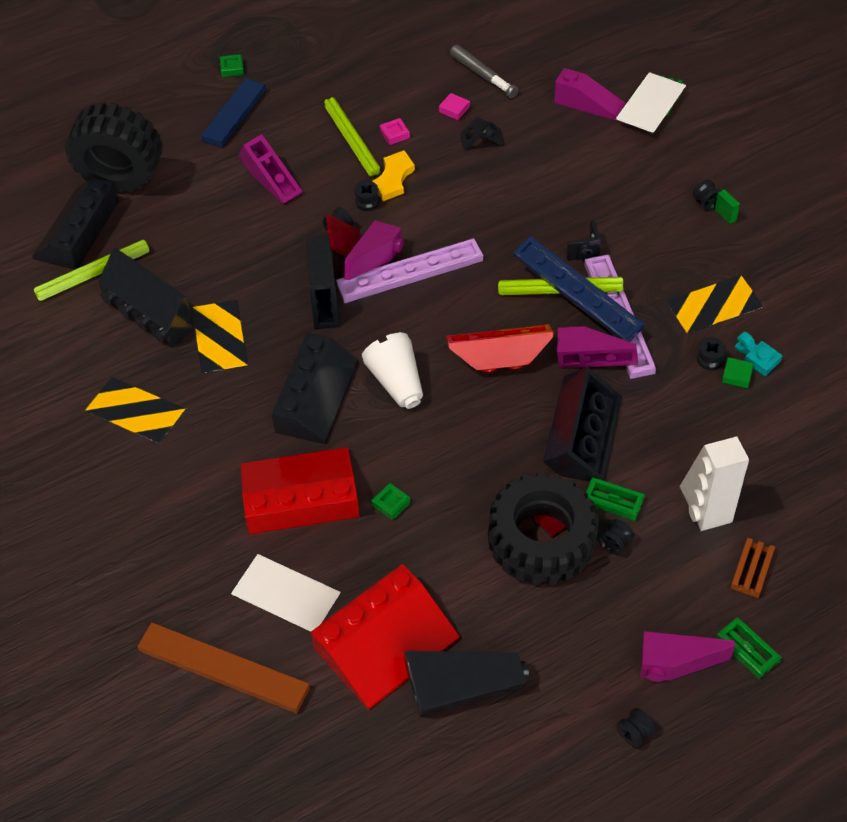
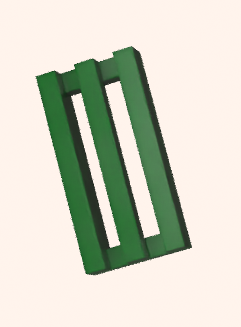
M592 477L586 491L588 499L594 502L597 509L632 521H636L645 498V494ZM594 488L608 492L609 494L594 490ZM620 497L635 501L636 503L621 499Z
M738 617L716 635V639L735 640L732 655L759 680L764 676V673L769 672L781 660V656ZM736 628L769 660L766 661L756 650H754V647L748 641L742 639L733 629Z

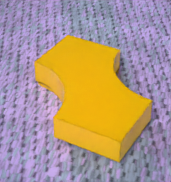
M405 150L384 157V172L378 178L372 180L378 186V195L382 201L404 194L402 183L408 175L415 171V165Z

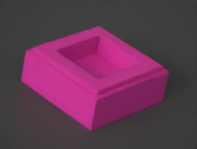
M450 93L439 105V112L459 120L469 109L470 101Z
M401 118L379 125L380 132L389 145L410 138V131Z

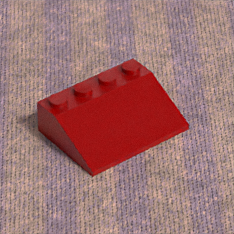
M348 447L241 463L242 494L249 535L360 518Z
M403 564L311 631L313 649L368 710L409 679L404 662V652L410 650L446 651L460 640V636L425 587Z

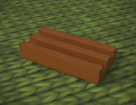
M747 537L730 589L759 598L775 546L770 545L768 548L763 546V542L758 541V544L752 542L753 539ZM749 550H752L755 553L743 586L738 583ZM760 554H764L766 558L756 588H749Z

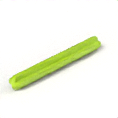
M333 97L324 101L326 110L368 175L371 177L379 175L380 166L337 100Z
M140 240L120 249V251L134 260L149 253V247L145 240ZM110 254L35 287L34 293L37 299L43 301L102 274Z
M622 277L586 278L603 292L623 291ZM543 279L500 280L498 283L500 295L560 293Z

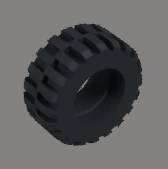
M99 103L96 106L91 105L85 108V110H82L77 115L66 140L65 151L69 163H72V168L76 173L79 172L81 178L85 181L93 177L114 182L117 193H124L125 191L134 192L151 182L162 154L163 145L157 129H153V124L149 120H145L139 112L135 113L131 111V108L126 106L124 108L119 107L115 103L109 105Z
M536 473L534 477H530V474L521 476L518 482L512 480L506 484V489H500L496 494V500L492 501L490 507L488 545L489 549L493 551L492 557L496 563H502V570L509 575L513 572L516 574L515 579L522 582L527 579L531 580L533 585H540V582L554 585L557 584L559 579H562L563 582L572 579L573 572L579 574L593 556L599 523L598 514L595 513L596 507L594 502L588 499V493L583 488L577 489L575 482L569 479L564 481L559 475L553 474L550 477L545 476V473ZM545 515L563 523L568 534L556 541L539 542L522 534L517 525L529 517Z

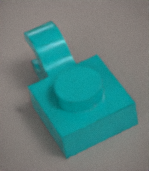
M743 332L737 337L739 342L735 345V349L745 354L744 361L754 363L753 368L763 376H766L781 362L783 355L763 341L756 345L752 336L747 332Z

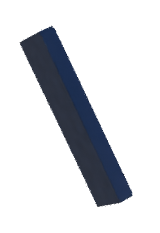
M245 78L202 133V141L222 148L266 91L265 84Z

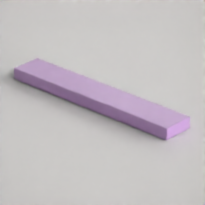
M470 239L375 268L351 280L338 279L336 280V287L343 302L348 303L482 262L483 254L475 239Z
M609 255L585 259L584 265L589 278L618 277ZM624 290L621 292H604L633 314ZM640 331L631 341V343L637 345L638 365H625L630 379L652 375L656 372L655 364Z

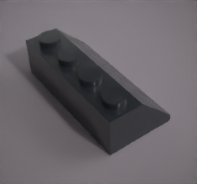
M92 177L76 188L32 255L33 260L73 270L79 268L119 203L114 182Z
M115 248L112 250L99 279V286L102 292L100 293L101 298L106 304H112L118 308L124 317L132 318L141 329L150 331L159 342H165L170 347L175 346L194 330L186 296L119 249Z
M306 333L272 412L275 433L326 444L357 367L358 359L332 338Z
M588 367L563 377L543 462L562 477L588 482L594 477L604 481L622 396Z

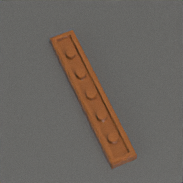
M152 622L137 646L139 652L296 714L310 690L309 683Z

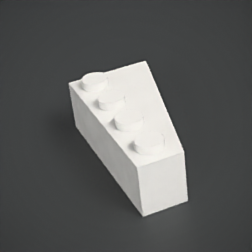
M738 437L704 445L680 485L689 505L690 517L693 522H697L701 531L733 522L749 458Z

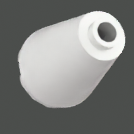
M393 333L387 335L388 340L381 344L378 340L370 344L362 353V358L367 368L400 407L410 409L417 406L423 397L412 342L406 333Z

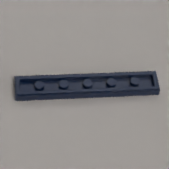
M529 236L513 252L517 260L617 338L631 342L644 328L642 321L533 237Z

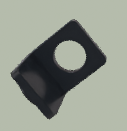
M476 117L461 132L463 147L466 150L481 136L501 146L504 144L501 129L493 122H487L479 117ZM474 129L472 138L468 140L469 132Z
M595 220L590 222V239L567 243L566 257L568 261L600 256L601 238Z

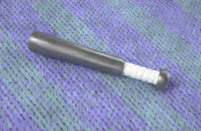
M460 45L451 47L450 55L489 83L506 92L508 98L512 99L517 95L519 89L516 85H510L501 79L496 72Z

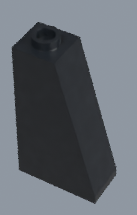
M329 236L306 238L308 278L314 329L339 326V316Z
M413 650L404 652V662L420 717L524 689L527 683L526 679L529 678L527 664L525 661L520 662L518 653Z

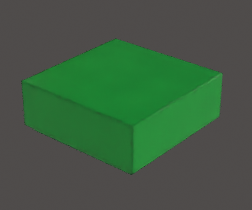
M241 54L220 57L222 77L244 75Z
M725 189L718 192L715 210L729 224L737 221L740 203Z
M728 357L722 383L748 389L754 363Z
M389 483L371 501L373 507L393 521L411 503V498Z

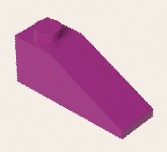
M563 68L555 82L554 103L616 121H618L616 119L626 105L624 101L584 73Z
M262 134L242 146L238 155L250 174L283 205L302 194V189Z
M374 221L345 258L344 279L351 280L392 261L397 252L400 253L403 248L402 228Z
M584 326L558 328L557 355L560 368L638 365L637 345Z
M644 631L641 644L640 677L654 682L673 680L731 660L735 640Z

